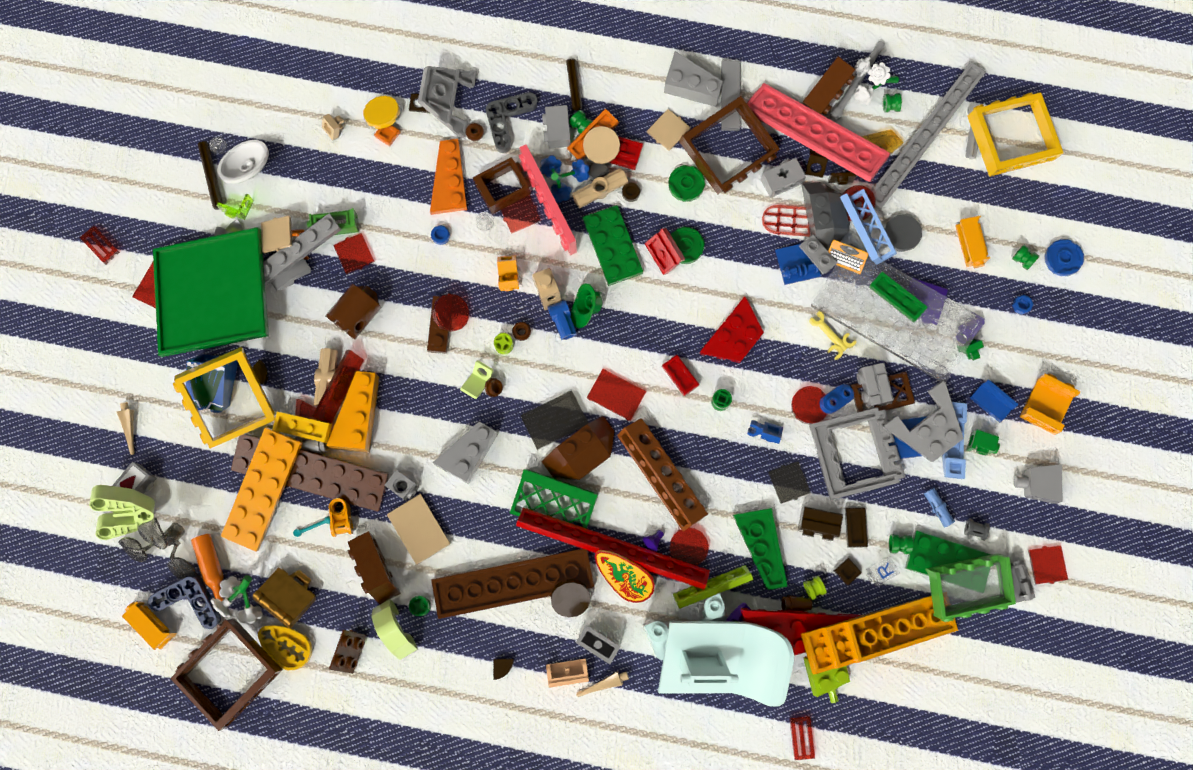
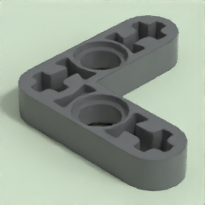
M524 93L487 104L486 114L495 148L498 152L507 153L512 147L505 118L534 111L538 106L535 94ZM528 99L532 101V105H528ZM515 103L517 107L515 110H508L507 105ZM492 108L497 110L498 118L494 119ZM500 123L504 126L501 131L494 130L496 124ZM501 136H503L504 142L506 143L505 147H502V145H500Z

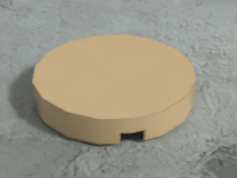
M595 127L584 138V153L589 160L596 164L609 163L619 153V138L608 127Z

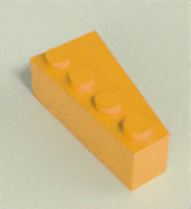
M356 371L326 446L329 448L370 453L379 377L376 373Z

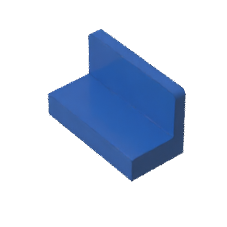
M990 380L983 382L969 397L999 423L1004 420L1011 410L1018 406V403Z

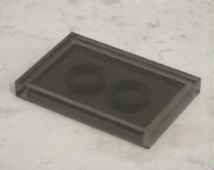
M572 390L520 415L537 450L580 430L588 424Z

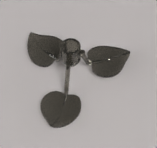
M157 518L140 524L138 526L140 536L146 542L151 543L146 547H142L139 541L130 537H124L118 541L125 553L137 562H145L148 559L145 551L153 546L163 550L167 546L174 545L170 555L171 561L167 563L172 574L180 580L189 575H197L188 561L180 557L175 558L177 547L181 544L178 540L185 534V529L178 523H172L164 533Z

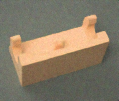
M586 659L546 665L549 688L589 682Z

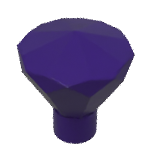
M658 530L655 534L645 536L642 540L647 548L656 552L664 533Z

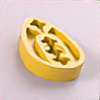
M263 626L258 631L261 647L282 669L297 670L309 662L312 656V644L303 633L284 626ZM270 630H271L270 635H271L272 638H274V639L267 638V639L265 640L264 638H265L266 635L263 634L264 631H270ZM287 641L286 645L288 647L295 646L297 653L303 651L305 659L297 661V655L292 654L289 656L290 651L288 649L281 650L280 642Z

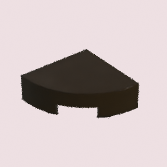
M259 359L253 366V370L259 382L265 386L268 380L267 367Z
M493 659V680L506 676L513 666L514 659Z

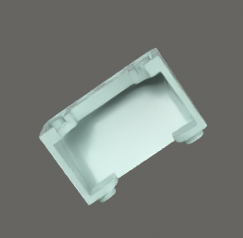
M720 593L706 599L704 610L701 612L704 619L699 621L726 622L727 615ZM655 621L643 626L654 654L658 659L663 660L668 628L663 622Z

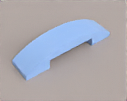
M952 402L964 438V424L967 422V404ZM964 439L942 455L944 477L965 479Z

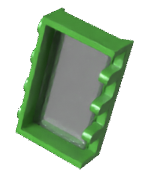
M997 553L925 568L929 575L934 609L933 616L941 619L943 622L953 621L955 617H971L973 613H989L991 609L1003 610L1007 609L1010 605L1016 604L1010 557Z

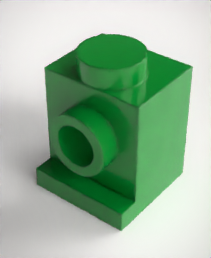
M975 430L970 434L966 451L970 452L975 449L976 453L985 456L991 453L997 454L1000 448V443H998L999 437Z

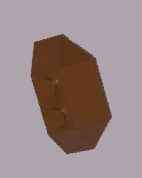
M601 416L586 424L558 445L541 462L553 478L581 480L611 457L614 430L606 419Z

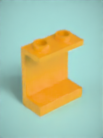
M1043 374L1038 377L1020 418L1056 435L1062 432L1065 426L1061 422L1072 399L1078 396L1081 391L1075 389V386L1070 383H1063L1057 380L1058 378L1052 374Z

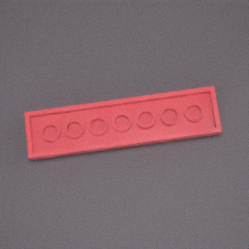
M765 83L747 102V105L760 121L868 182L873 179L889 158L890 153Z

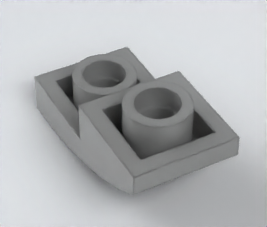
M303 258L273 280L271 284L278 292L293 285L294 280L311 273V268Z

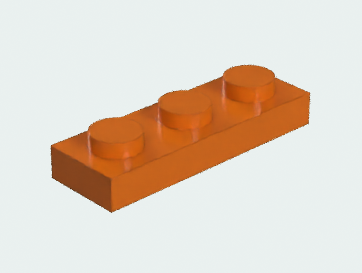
M605 109L567 147V150L577 160L584 159L586 154L584 153L583 142L586 134L593 128L600 126L613 130L619 124V121Z

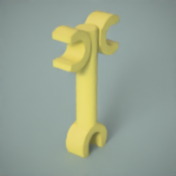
M819 311L816 315L820 321H815L811 317L809 322L813 326H819L835 344L828 349V352L837 350L838 355L834 359L838 360L847 348H852L857 341L848 343L846 338L850 335L849 333L840 339L824 322V314Z

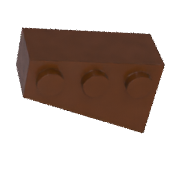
M837 57L804 99L803 105L826 116L833 107L831 105L841 98L844 90L855 80L856 69L840 57Z
M368 531L348 541L350 549L347 551L350 558L356 562L354 569L358 577H362L361 587L365 594L369 593L379 604L400 595L401 592L392 581L393 575L387 569L384 562L385 558L375 537Z

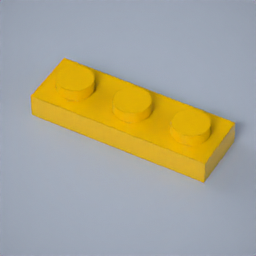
M277 412L272 430L327 443L332 424Z

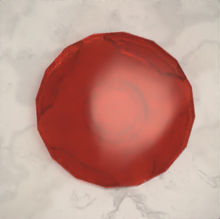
M446 294L435 301L432 316L439 328L448 332H454L462 329L467 324L469 309L466 302L458 295Z
M813 386L803 387L798 390L791 401V410L795 418L809 425L822 421L827 416V413L821 410L819 402L826 394L818 387Z
M688 528L683 532L681 529L673 535L669 550L672 558L697 566L705 560L709 544L701 531L695 528Z

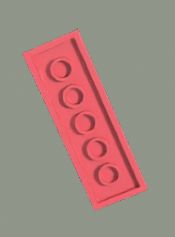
M525 144L519 147L521 154L518 156L521 161L522 170L527 172L531 187H535L537 199L540 204L543 203L544 212L548 220L551 219L555 234L560 236L562 248L564 251L568 250L570 255L577 253L576 239L528 146Z

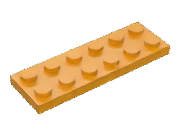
M264 428L221 537L255 552L259 551L302 442L272 429Z

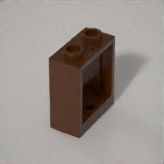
M512 157L473 177L474 184L491 214L531 194L530 187L532 185L528 177H523L521 165L519 162L515 163ZM512 171L522 188L495 202L485 184Z

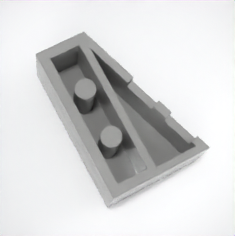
M675 51L665 81L664 93L716 107L723 81Z
M478 422L432 463L469 485L498 434L495 430Z

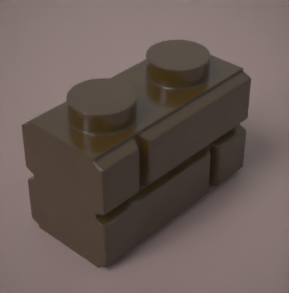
M804 506L800 512L798 531L803 532V536L814 537L815 534L822 536L823 540L833 541L834 538L840 537L843 514Z

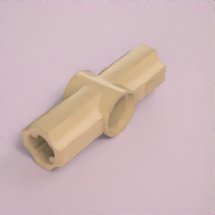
M619 168L604 177L595 178L591 184L573 192L572 197L580 209L597 199H604L608 193L628 184V179L624 171ZM603 186L605 189L598 191L596 187Z
M324 348L320 351L319 366L314 375L316 386L314 406L328 408L332 405L333 389L336 387L338 378L336 370L337 350Z

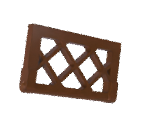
M906 371L888 376L890 386L899 390L894 401L884 406L875 405L872 409L878 408L879 411H888L915 404ZM901 378V388L891 383V381ZM862 384L850 385L854 391L853 399L857 413L866 411L862 406V396L858 392V388H862ZM901 392L906 394L907 400L896 401Z

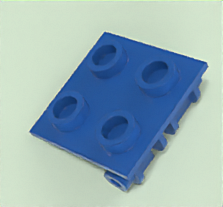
M800 244L775 250L784 285L821 277L819 269L799 247Z

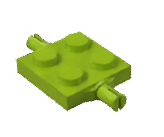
M803 657L812 694L819 697L828 693L831 703L838 702L836 689L850 682L847 667L844 666L819 674H812L808 657Z

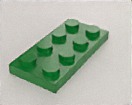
M617 205L582 217L608 286L643 274V269Z
M915 531L913 550L911 555H908L905 569L929 576L925 568L992 554ZM990 567L940 576L941 581L984 593Z

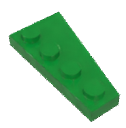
M772 508L732 515L766 589L787 587Z

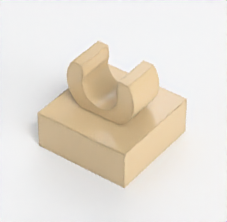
M327 114L322 118V129L332 140H335L339 137V130L343 128L341 123L344 120L340 116L332 118L330 114Z

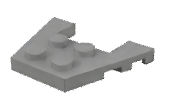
M427 66L423 70L418 103L459 138L466 137L468 121L452 115L457 84L460 83L469 88L474 87L477 71Z
M940 381L928 390V393L939 408L911 430L906 428L898 416H894L882 425L886 431L892 433L896 438L909 445L910 448L930 462H934L964 439L944 381Z

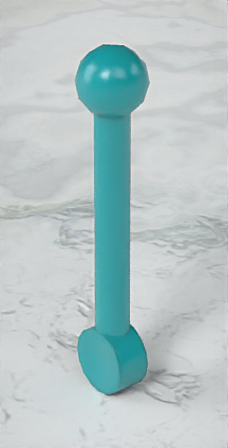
M330 516L304 529H295L293 535L300 537L306 531L325 523L330 524Z

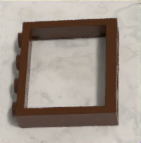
M741 96L682 135L679 143L717 195L721 192H729L737 181L739 184L748 178L747 174L759 171L763 167L762 164L766 161L767 163L772 162L777 158L776 154L780 150ZM737 111L767 153L722 184L692 144V141Z
M235 618L225 619L221 624H218L217 630L204 638L202 641L203 645L199 649L193 650L188 655L189 659L176 667V673L170 678L218 731L226 729L283 670ZM232 631L267 670L223 715L187 675Z

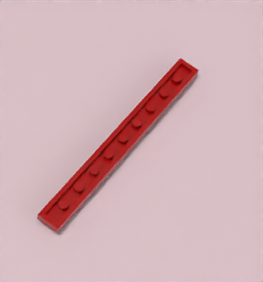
M524 507L517 520L516 526L594 553L598 550L617 553L635 562L647 571L705 590L710 570Z

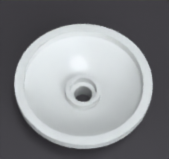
M248 140L236 145L219 162L217 169L219 177L226 183L234 184L253 178L267 163L269 156L267 146L259 140Z

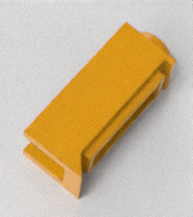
M981 216L960 219V224L955 225L966 267L980 268L985 266V263L990 259V257H987L986 244L980 223H978Z
M132 602L126 607V612L122 617L153 650L157 648L161 650L177 633H169L170 629L144 605L145 602Z

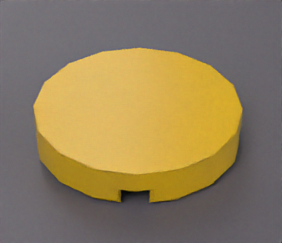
M390 96L375 97L365 105L363 110V117L367 124L376 129L387 128L396 122L397 116L399 117L400 115L398 103Z

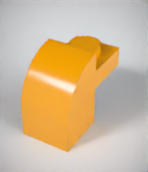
M516 255L497 257L500 291L519 289Z

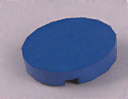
M1060 239L1053 242L1047 248L1044 255L1048 269L1058 276L1068 277L1075 274L1084 262V253L1081 247L1068 239Z

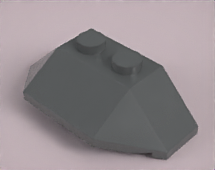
M821 182L802 184L810 237L814 235L825 249L829 251L832 241L841 242L850 230L846 208L840 198L843 194Z

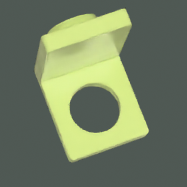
M477 360L473 373L460 390L477 399L485 389L486 381L491 378L493 369ZM479 368H483L487 375L482 374Z

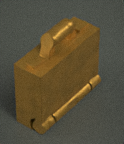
M279 567L252 596L254 601L289 629L294 626L316 601L315 594L307 590L311 582L307 575L300 570L288 575L284 569ZM294 578L299 579L304 585H300Z

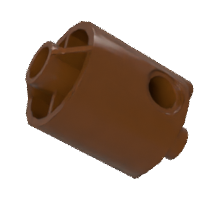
M351 284L325 317L356 340L382 307L379 305L378 294L367 285L355 286Z

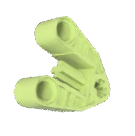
M108 485L94 486L91 490L90 508L94 511H113V513L102 514L97 518L96 537L101 540H109L136 532L153 519L154 499L134 489Z
M389 599L372 610V620L381 641L394 656L401 660L418 650L412 636L404 633L395 617L399 615V612L394 602Z

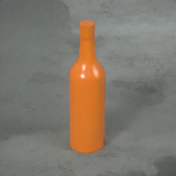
M211 534L197 536L191 539V543L203 582L213 591L215 599L223 601L224 598L220 596L219 591L221 589L220 583L224 577Z

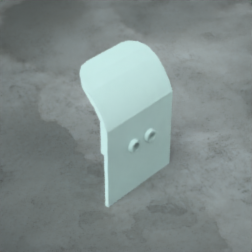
M670 621L658 693H734L754 699L767 706H781L784 704L794 664V652L790 642L782 634L754 623Z

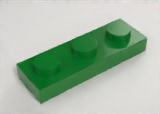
M881 272L869 286L871 290L913 323L928 308L884 272Z

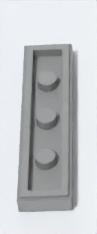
M721 61V80L723 81L721 109L740 97V61ZM737 111L721 121V131L740 130V115Z

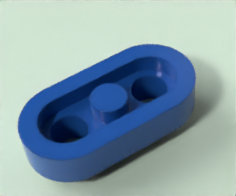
M847 384L836 387L820 399L821 410L827 414L838 411L853 400L854 391Z

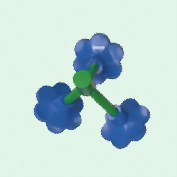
M550 155L548 158H543L540 161L541 167L539 170L541 174H545L547 178H552V180L557 182V184L551 186V193L556 203L569 200L572 192L570 186L560 182L563 177L572 175L578 182L589 179V166L585 164L583 159L573 162V169L560 174L562 162L556 159L554 155Z

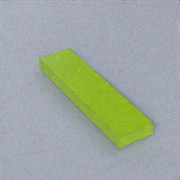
M746 565L709 579L705 590L691 586L673 593V597L677 606L681 609L752 581L753 577Z

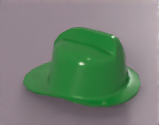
M585 283L580 286L571 310V320L577 328L585 327L592 315L597 314L602 308V292L594 290L590 284Z

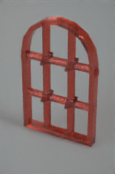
M770 206L763 213L762 224L768 232L773 234L809 237V222L808 225H797L796 218L807 219V216L796 214V209L806 210V207ZM772 208H778L777 213H767V211ZM781 208L793 209V215L780 213ZM764 216L777 217V223L764 222ZM780 217H791L793 224H783L780 222ZM766 225L777 227L776 231H773L769 229ZM780 226L791 227L792 233L779 232ZM795 227L808 228L807 234L795 233Z

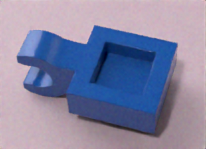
M751 420L750 427L755 429L748 428L747 434L749 436L761 435V439L768 442L780 443L783 427L768 422L761 424L758 421Z

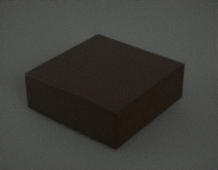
M847 558L833 570L846 586L862 573L850 558Z

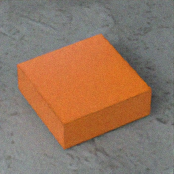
M391 125L387 128L378 129L374 136L390 147L401 132Z

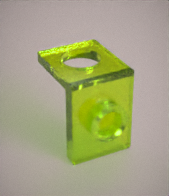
M246 193L239 209L219 202L217 207L232 219L238 217L245 220L254 200Z

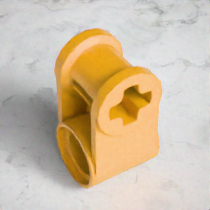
M340 498L333 499L329 504L332 537H336L338 534H353L354 528L349 503ZM339 502H342L344 509L342 512L337 513L335 507Z

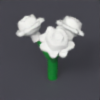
M871 57L859 59L854 67L857 77H862L868 73L871 75L869 80L875 84L873 87L870 86L868 88L858 85L855 99L860 104L865 103L868 105L872 102L871 94L885 83H898L899 81L898 76H891L888 73L890 68L885 66L883 62L879 65L874 64L871 67Z

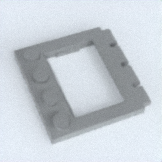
M878 408L809 425L830 500L900 483L899 479L905 478L902 464L894 465V462L900 461L896 445L889 447V443L895 442L894 436L882 427V425L889 421L886 410L879 411ZM868 421L884 476L857 481L855 484L846 486L830 430L842 429Z

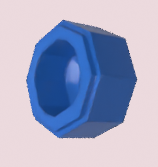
M1026 295L1015 298L1012 304L1014 311L1021 315L1030 312L1034 305L1031 298Z

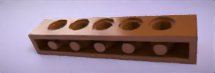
M640 418L624 427L617 435L682 531L684 532L706 517L708 513L705 507L699 502L693 490L683 479L682 474L674 466L671 458L665 453L660 442L654 437L643 419Z

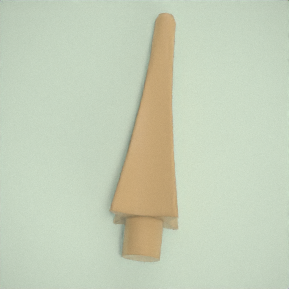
M128 402L120 403L121 411L116 412L128 443L129 452L131 455H134V410H130Z
M617 671L597 684L578 692L576 696L581 697L596 691L622 686L623 681L629 679L627 672L619 674Z

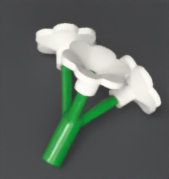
M246 575L242 582L237 581V578L234 576L229 577L227 580H222L219 594L221 597H225L223 601L211 599L214 609L223 617L230 618L232 614L228 607L236 598H241L243 595L245 606L244 610L238 613L239 622L252 624L257 619L262 618L261 607H253L249 603L246 591L252 581V577Z

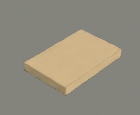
M421 494L387 514L416 565L450 545L449 540Z

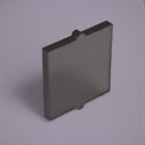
M798 461L786 466L781 465L780 468L768 472L780 504L793 499L796 501L798 497L811 493Z

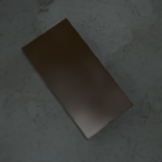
M845 508L847 548L868 547L865 508Z

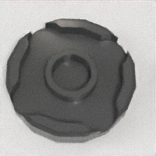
M897 215L891 218L885 226V230L895 250L899 252L914 249L922 238V228L919 222L908 215Z

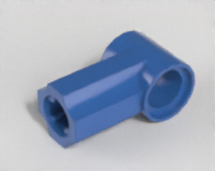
M565 300L547 306L561 340H567L577 335Z

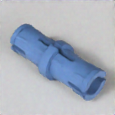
M935 487L923 493L932 507V512L936 513L944 528L955 522L946 508L947 504L939 497Z

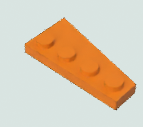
M458 139L440 141L430 207L431 215L467 210Z

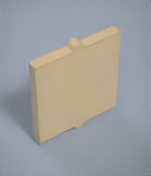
M667 109L647 130V133L656 140L657 144L660 143L670 151L679 142L682 135L687 133L691 127L684 123L680 116L677 117Z
M289 215L281 218L275 217L273 220L261 223L263 253L275 250L278 252L280 249L292 246L291 217Z

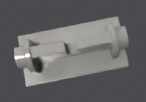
M814 235L799 245L822 274L828 273L837 264V261Z
M1024 559L1010 562L1016 603L1033 600L1036 597Z

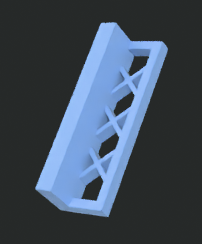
M862 189L852 196H849L847 193L842 195L840 198L871 260L878 265L896 255L897 252L866 191ZM861 196L865 199L863 208L856 207L854 200ZM865 212L872 213L871 224L863 221ZM873 228L880 229L879 240L871 237ZM881 244L888 245L891 251L881 256L879 253Z

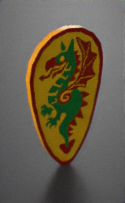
M598 550L595 553V560L599 571L621 598L628 602L639 603L651 597L654 592L655 583L647 570L614 552Z

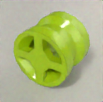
M500 333L494 338V346L499 354L506 355L513 350V340L509 334Z
M815 576L812 581L807 580L803 582L804 588L811 600L816 599L817 595L827 594L826 588L819 576Z

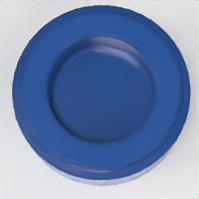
M442 225L434 227L431 231L433 242L437 245L446 244L450 239L449 230Z

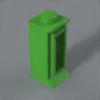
M354 208L346 211L309 214V221H307L308 229L327 214H331L342 229L335 235L359 232L355 221L358 216Z

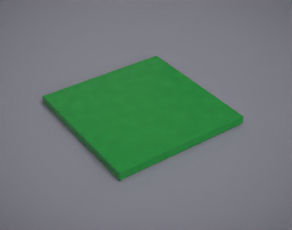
M259 227L153 249L158 356L165 357L269 336L261 229Z

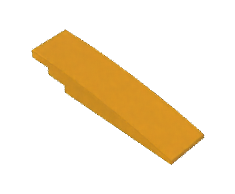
M943 592L944 606H948L950 602L947 592ZM931 595L805 632L801 636L812 674H819L853 663H860L958 631L955 618L953 621L943 622L941 619L933 616L934 609Z

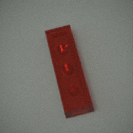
M346 350L312 417L320 422L332 423L350 388L356 371H359L364 361L363 358L351 350Z

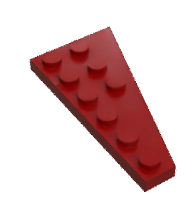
M740 608L743 622L767 627L786 637L792 646L794 656L806 653L801 636L802 633L861 616L856 614L838 613L835 615L822 612L767 611L765 609L750 610L748 608Z

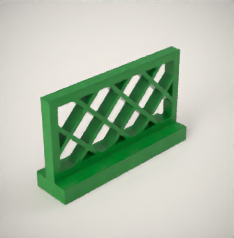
M529 469L523 470L510 514L519 516L521 512L515 511L517 503L525 500L530 510L543 506L547 516L552 517L562 513L566 522L572 523L580 519L583 528L587 529L599 495L598 493ZM524 483H531L536 492L526 496L523 491ZM545 489L551 490L554 498L544 503L539 492ZM537 493L542 504L531 508L527 498ZM565 495L570 498L572 505L562 509L558 498ZM555 500L560 511L550 515L545 504ZM581 502L591 504L589 511L580 515L576 505ZM574 506L578 517L568 521L564 511Z

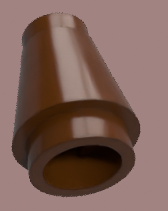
M787 595L782 597L781 608L782 610L789 611L812 610L811 598Z

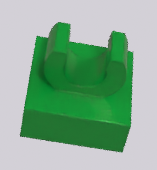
M979 339L969 340L968 342L956 345L959 353L966 354L968 360L972 359L973 361L980 358L978 350L984 347L982 340Z

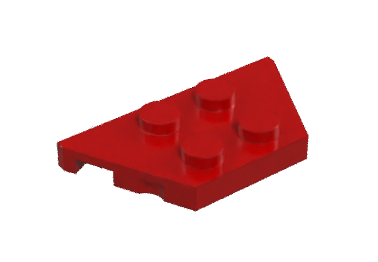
M743 297L699 354L741 363L764 333L746 297Z

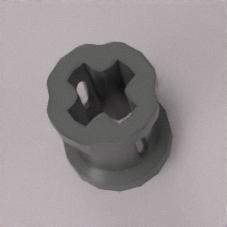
M969 518L965 525L964 535L977 536L985 541L989 534L990 524H981Z

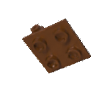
M342 630L329 670L353 674L358 665V658L365 645L367 635L353 630Z

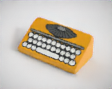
M836 240L832 241L828 251L837 261V266L861 274L869 255L865 251Z

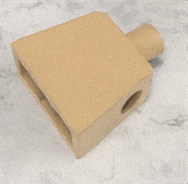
M550 268L532 274V280L544 310H548L547 306L561 302L560 292ZM555 296L553 299L547 300L549 297Z

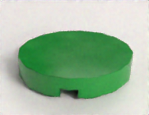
M682 165L675 168L670 174L668 180L669 191L677 200L691 202L698 199L703 193L705 178L696 167Z
M681 227L671 233L673 240L685 258L684 261L680 262L681 264H691L702 256L704 240L697 230L690 227Z

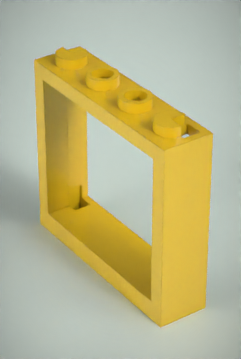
M1031 92L1020 98L1014 96L1003 102L997 100L987 106L981 104L974 107V110L967 116L989 177L1054 161L1064 154L1041 93L1033 94ZM1031 105L1047 150L1000 162L984 116Z
M242 347L175 375L174 389L177 393H181L184 408L186 411L190 410L192 414L191 421L194 427H199L201 434H199L204 445L208 444L210 449L275 421L276 414ZM237 360L264 416L212 438L184 382Z

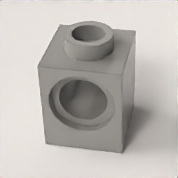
M395 470L384 486L407 501L408 498L411 499L416 494V487L418 485ZM406 482V490L400 492L398 490L399 484Z

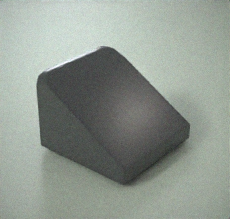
M592 162L589 165V178L593 182L597 177H604L609 173V168L604 164Z

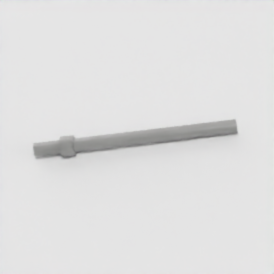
M879 41L869 56L871 57L870 66H872L885 46L884 42ZM866 74L862 77L856 76L838 106L834 107L830 113V120L836 122L841 118L844 108Z

